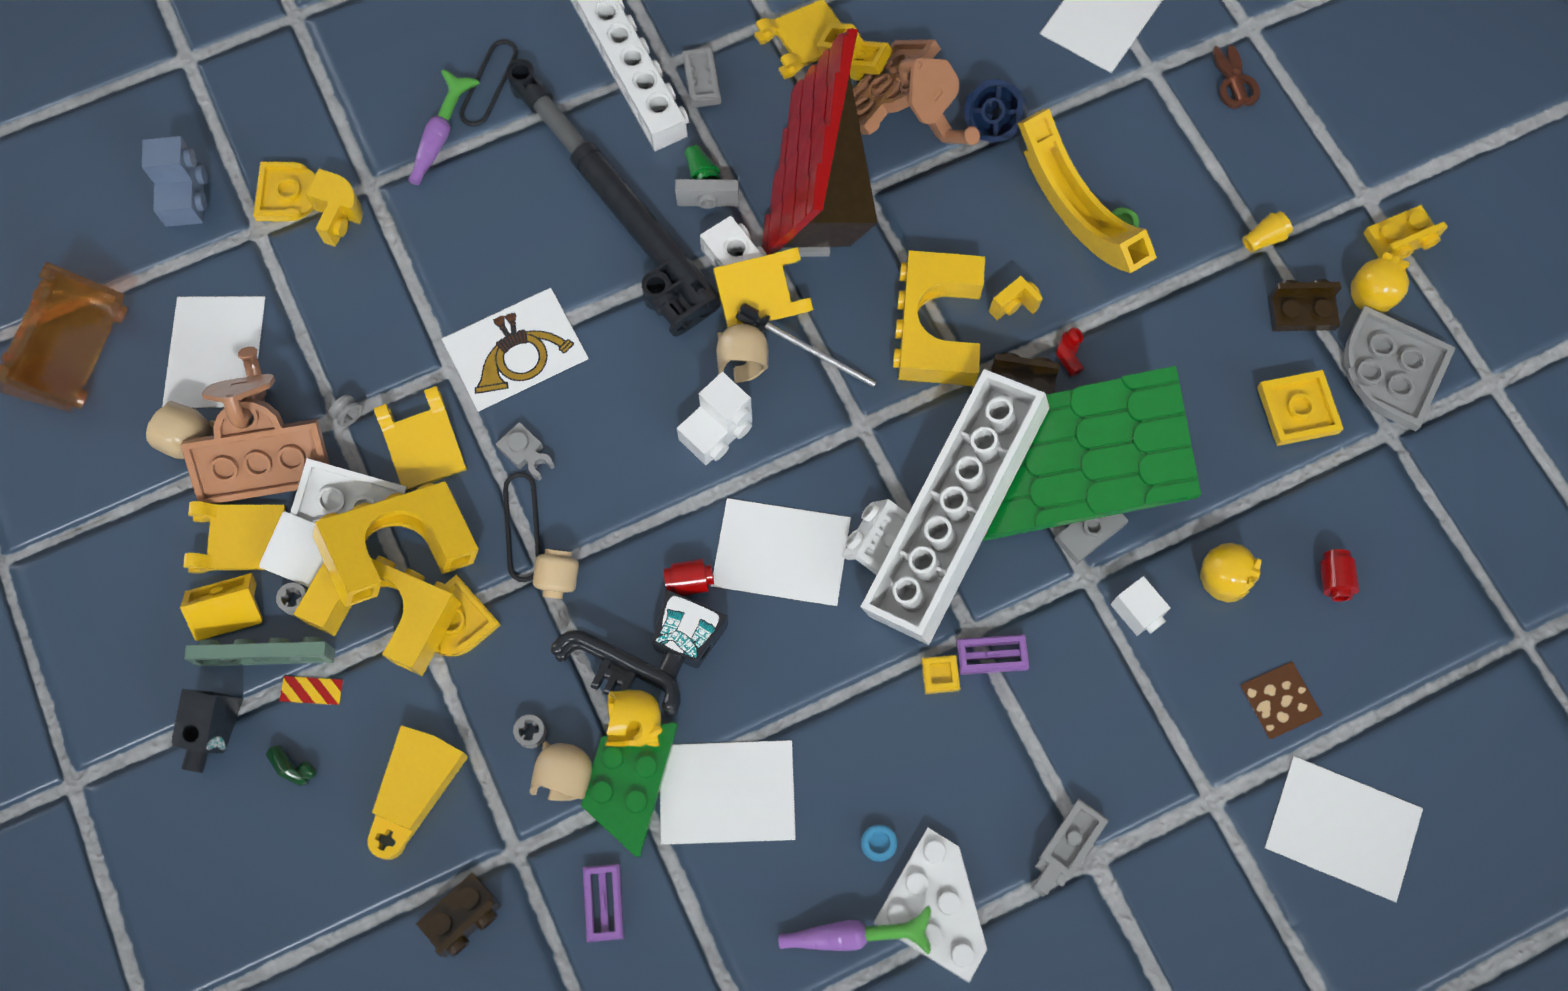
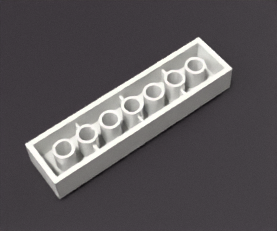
M983 370L861 605V608L869 617L927 645L930 644L1050 408L1044 392L991 371Z

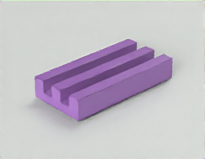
M1025 634L956 640L959 675L1026 671L1029 669ZM1019 644V649L972 653H966L965 648ZM1019 657L1021 659L1018 662L967 665V661Z
M620 864L583 867L587 942L624 939ZM611 872L615 918L614 932H609L606 873ZM592 874H598L601 933H595Z

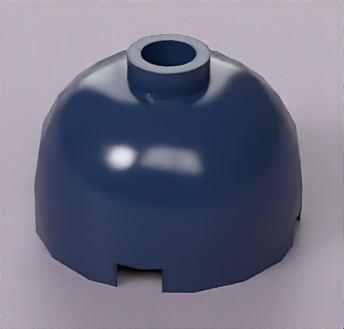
M1000 79L985 80L980 83V86L974 92H971L966 100L964 114L967 126H973L978 129L980 140L996 143L1011 139L1020 132L1018 123L1028 116V104L1023 92L1013 83Z

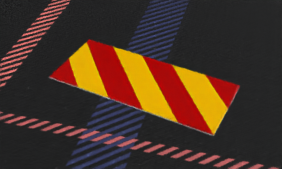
M284 676L279 701L339 705L343 680Z

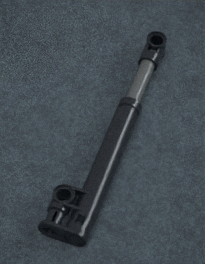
M525 59L512 61L507 67V77L512 94L516 98L521 99L532 113H538L570 152V162L580 172L582 177L656 266L641 281L645 305L666 319L671 325L669 332L673 336L684 334L716 312L721 306L717 290L596 144L591 141L586 142L553 102V95L537 77L532 64ZM655 288L663 289L662 292L657 294L650 292Z

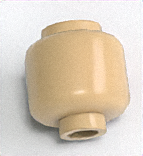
M545 549V554L538 555L535 560L534 587L543 590L542 597L563 599L564 593H570L576 589L579 562L572 558V552Z

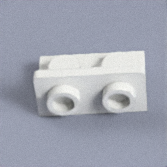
M889 499L870 503L862 513L861 518L863 521L860 526L847 538L845 543L847 548L842 556L847 560L856 559L877 575L908 513Z

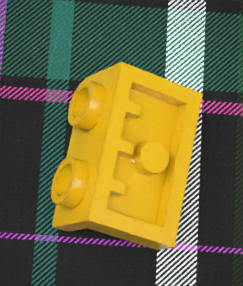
M1419 205L1367 227L1363 234L1378 258H1382L1383 253L1388 252L1391 255H1398L1403 260L1418 248L1422 247L1423 250H1427L1441 241L1440 236L1448 226L1445 222L1434 225L1422 205Z

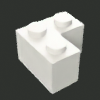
M723 371L698 393L700 407L677 427L679 441L705 465L713 459L715 461L719 460L727 452L728 445L736 437L738 439L744 437L752 427L751 397Z

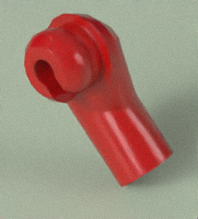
M1071 328L1068 332H1064L1056 349V355L1070 377H1074L1084 370L1083 365L1076 356L1079 345L1084 339L1083 333L1077 328Z

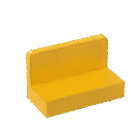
M252 573L185 591L180 609L196 641L262 622L263 617L254 598L257 583Z

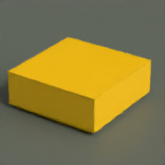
M956 655L921 659L925 694L956 692L960 690Z

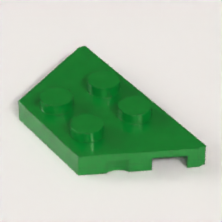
M672 722L660 725L662 732L658 735L659 746H649L647 744L641 747L605 746L608 736L601 737L592 766L590 782L585 797L581 802V807L638 858H641L678 730L677 723Z

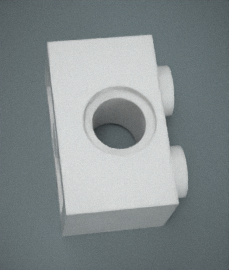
M729 216L700 235L701 250L715 268L767 255L761 246L756 247L752 243L747 228L742 223L737 224L732 216ZM733 252L743 253L741 256L738 257L730 255Z

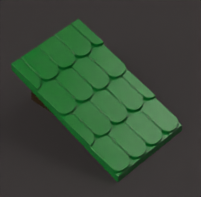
M1177 366L1126 375L1120 379L1047 394L1046 397L1050 408L982 541L1199 498L1201 490Z

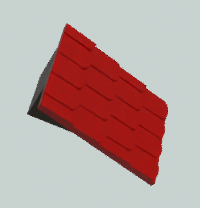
M848 28L845 33H840L835 38L831 49H826L821 54L818 63L808 69L805 78L798 80L792 90L788 126L783 129L779 168L773 179L770 213L765 215L761 247L767 255L777 253L782 247H850L878 223L850 77L858 29Z

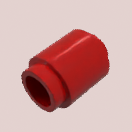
M1333 549L1322 554L1323 560L1320 561L1323 594L1331 597V600L1335 602L1353 599V595L1359 592L1355 558L1351 557V552L1346 549Z
M704 559L672 563L671 567L664 568L666 591L669 590L680 596L709 592L708 585L714 584L712 565H705Z

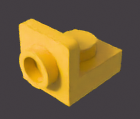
M1019 276L993 298L989 313L998 321L1005 314L1008 316L1012 315L1023 304L1034 314L1039 309L1043 297L1035 284L1027 282L1022 276Z

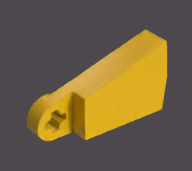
M400 726L372 811L375 814V818L367 843L373 855L384 860H391L398 857L404 851L411 837L467 760L468 756L464 752L434 735ZM392 831V838L396 840L393 847L387 846L384 851L381 850L383 844L379 842V837L381 835L387 836Z

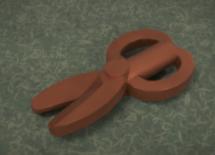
M1232 45L1228 46L1227 59L1222 50L1215 46L1213 49L1214 61L1217 68L1226 77L1219 88L1221 101L1227 107L1233 109L1240 108L1242 105L1253 106L1259 99L1260 88L1255 79L1241 74L1242 61L1237 49ZM1244 84L1248 85L1252 90L1253 95L1251 97H1248ZM1227 87H1231L1235 100L1228 96Z

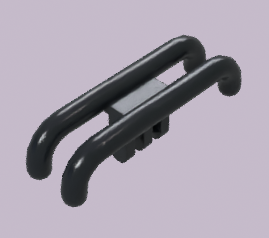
M580 630L567 631L559 635L552 644L551 652L559 662L566 661L575 650L585 651L603 660L591 683V688L598 690L604 679H606L608 682L603 690V694L608 696L610 691H614L616 685L620 686L619 691L630 690L637 677L665 692L661 705L666 716L673 717L678 712L681 703L680 691L674 678L667 672Z

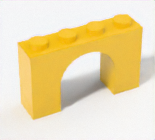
M909 250L907 262H901L899 281H905V291L899 290L897 310H903V319H897L895 338L901 339L900 349H894L893 368H899L898 380L966 386L976 385L979 375L980 344L945 341L935 338L922 327L918 318V311L925 303L939 297L980 299L984 286L985 256Z
M446 481L435 485L434 483H426L415 491L406 494L394 493L383 501L373 504L368 502L355 506L351 511L341 514L329 513L315 521L313 539L344 608L377 597L379 594L381 579L369 556L365 542L371 534L381 528L401 526L421 535L427 542L442 574L474 563L479 549Z
M377 556L376 560L371 558L381 579L380 587L398 590L403 599L402 618L382 655L393 664L423 676L436 652L437 646L440 645L445 635V631L448 630L457 613V609H459L462 603L453 595L455 590L446 584L436 581L435 585L424 582L425 577L414 570L407 568L404 573L395 569V563L382 556ZM324 562L293 615L305 624L335 637L352 605L344 608Z

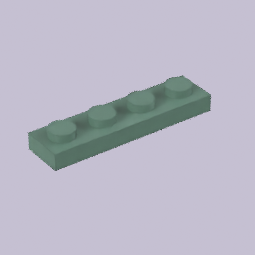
M305 637L302 642H290L289 639L270 638L268 643H255L251 639H235L233 644H221L220 641L201 640L199 645H186L184 659L197 667L334 663L335 649L320 637Z

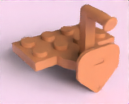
M894 40L890 45L893 52L880 75L866 74L853 89L862 135H870L879 128L880 122L888 113L898 112L910 106L917 119L923 124H928L934 135L942 143L975 145L980 140V133L977 128L971 126L965 130H953L943 115V112L958 94L959 80L947 60L933 59L941 50L936 40Z
M245 347L238 352V357L243 361L247 377L213 383L207 386L201 393L203 399L224 403V408L217 415L213 426L214 435L183 440L180 444L197 501L216 504L296 491L307 458L330 465L318 419L284 424L279 412L269 403L265 402L267 389L272 387L275 378L272 374H262L257 358L258 352L255 347Z

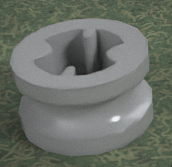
M347 394L338 398L332 404L329 415L336 419L341 427H347L360 417L363 407L358 402H355L351 395Z
M295 582L283 585L276 595L278 607L288 615L295 616L293 614L307 590ZM295 592L301 598H298L296 605L292 606L288 602L286 603V601H289L292 598L291 594Z
M525 715L516 721L513 734L521 746L533 749L539 747L545 741L547 729L539 717ZM533 723L532 725L535 728L539 727V732L533 734L532 740H527L528 738L525 735L521 736V732L527 730V724Z

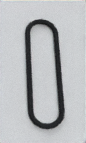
M498 40L493 43L475 79L480 80L493 50L497 46L507 44L513 48L514 52L509 64L517 58V46L509 40ZM507 68L485 115L476 122H470L464 117V111L476 86L470 88L459 112L460 119L464 124L475 127L486 122L507 79Z
M517 472L510 475L503 486L507 565L509 574L514 580L528 582L533 580L534 573L528 577H519L513 571L508 485L517 477H524L530 482L535 556L537 557L540 555L536 484L530 475Z

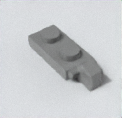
M1076 800L1039 856V861L1035 867L1041 873L1031 888L1044 897L1055 882L1063 886L1067 880H1070L1109 820L1082 800Z

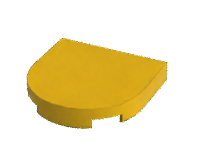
M260 162L253 212L255 220L296 221L308 216L314 211V208L308 200L306 193L315 174L304 164L298 162Z
M455 575L445 584L455 590L453 595L462 604L457 609V613L448 630L445 631L440 645L436 648L437 654L441 653L440 655L459 656L471 651L501 626L464 582Z

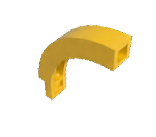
M1042 109L1018 123L1028 148L1023 151L1040 188L1056 213L1084 246L1107 264L1128 273L1136 271L1157 258L1147 230L1132 226L1119 219L1087 187L1068 156L1050 109Z

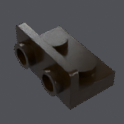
M1318 279L1312 282L1285 280L1277 283L1268 296L1272 331L1336 330L1340 326L1336 295L1341 290V282H1329L1327 279Z
M1006 352L995 354L991 372L1042 391L1047 395L1055 393L1056 377L1060 364L1044 357L1029 359L1022 358L1015 353Z
M471 872L424 915L416 925L435 946L436 949L434 951L439 956L447 957L451 954L454 957L470 943L468 937L477 928L482 931L498 917L496 911L502 905L475 873Z

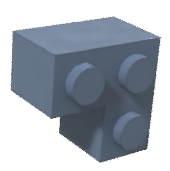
M181 136L143 140L142 168L154 183V213L166 227L203 223V211L207 210L204 184L208 182V175L205 166L201 165L196 159L194 150L187 146Z

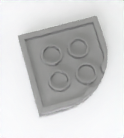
M1364 306L1347 339L1344 350V365L1352 388L1367 406L1378 414L1416 432L1425 419L1456 347Z

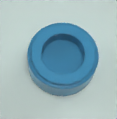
M873 825L864 832L861 839V848L864 855L871 861L884 862L895 853L897 838L889 827Z

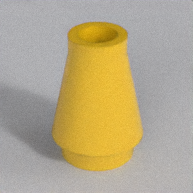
M1283 212L1270 213L1252 231L1242 237V241L1246 249L1253 253L1258 249L1287 240L1288 235L1293 232V227L1289 218Z

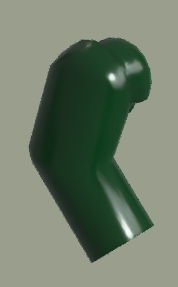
M280 745L273 746L266 752V757L277 775L298 786L309 784V780L317 775L316 769L308 761L302 762L298 767L294 765Z

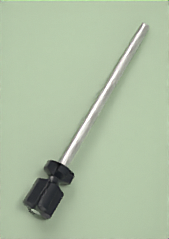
M746 303L741 305L736 315L737 320L744 324H757L758 329L762 332L766 328L872 387L875 386L876 381L768 323L770 316L765 315L761 318L759 317V310Z

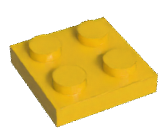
M1323 370L1263 381L1257 386L1276 446L1336 435L1344 429Z

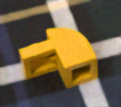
M829 23L816 46L819 52L822 54L826 49H831L835 38L840 33H845L848 28L856 29L854 24ZM857 33L850 69L851 79L861 81L864 74L880 75L893 52L890 45L884 42L863 41L860 34Z
M318 169L306 196L314 210L323 213L315 229L325 244L336 247L340 237H343L347 232L348 221L357 224L361 223L363 215L362 206L350 183L345 178L335 173Z

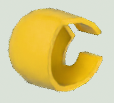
M1384 252L1382 258L1373 259L1365 263L1351 282V297L1355 305L1361 310L1364 306H1367L1380 313H1384L1399 304L1408 293L1409 278L1406 268L1409 267L1410 263L1400 259L1398 255H1391L1388 252Z
M1220 544L1211 549L1202 562L1200 580L1203 588L1217 600L1227 603L1239 601L1250 592L1249 590L1259 580L1262 559H1255L1250 550L1240 544Z
M641 690L610 691L608 694V738L605 746L641 747L646 744L649 746H659L658 735L662 732V727L660 726L661 714L657 700L651 694Z

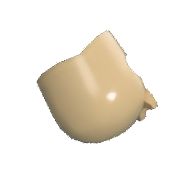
M738 324L728 327L723 333L721 331L717 333L716 353L719 374L722 371L724 372V367L731 360L746 361L744 365L733 368L734 383L753 380L768 369V342L760 329L749 324Z
M169 401L165 406L156 411L149 421L146 438L152 448L173 458L184 459L180 446L183 440L214 435L213 426L215 421L211 420L208 422L196 409Z
M544 742L543 750L537 757L534 765L529 793L536 795L538 787L543 786L550 789L548 800L571 801L584 799L592 774V764L588 755L581 748L572 744L555 743L550 745L548 742Z

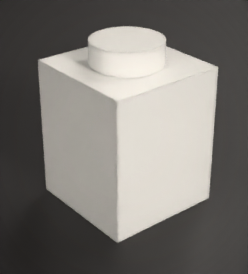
M1144 576L1120 593L1110 604L1136 636L1145 630L1151 634L1166 622L1163 616L1170 610L1169 605Z

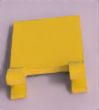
M819 0L776 19L762 18L758 20L756 27L759 31L755 32L754 36L760 44L769 42L775 35L778 36L789 52L781 56L780 61L784 66L779 67V72L784 79H789L804 66L819 60L821 53L816 46L829 23L841 22L826 1Z
M798 247L713 268L727 328L733 325L744 324L736 319V315L743 303L759 310V317L761 318L765 315L770 316L769 321L813 311L811 298L795 302L791 301L783 271L784 265L793 264L801 260Z
M437 386L424 390L430 410L395 422L390 408L388 409L387 404L373 408L384 434L400 484L408 487L407 491L467 470L442 395L438 391Z
M200 501L189 502L188 515L193 516L194 522L210 521L207 555L185 553L183 567L188 568L189 573H205L213 570H265L260 568L259 564L282 513L286 511V506L217 505Z

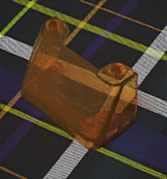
M45 262L39 274V278L43 280L40 281L37 290H34L32 301L7 352H4L1 357L0 393L72 413L74 408L81 410L88 395V391L83 389L114 323H122L128 306L123 305L125 294Z

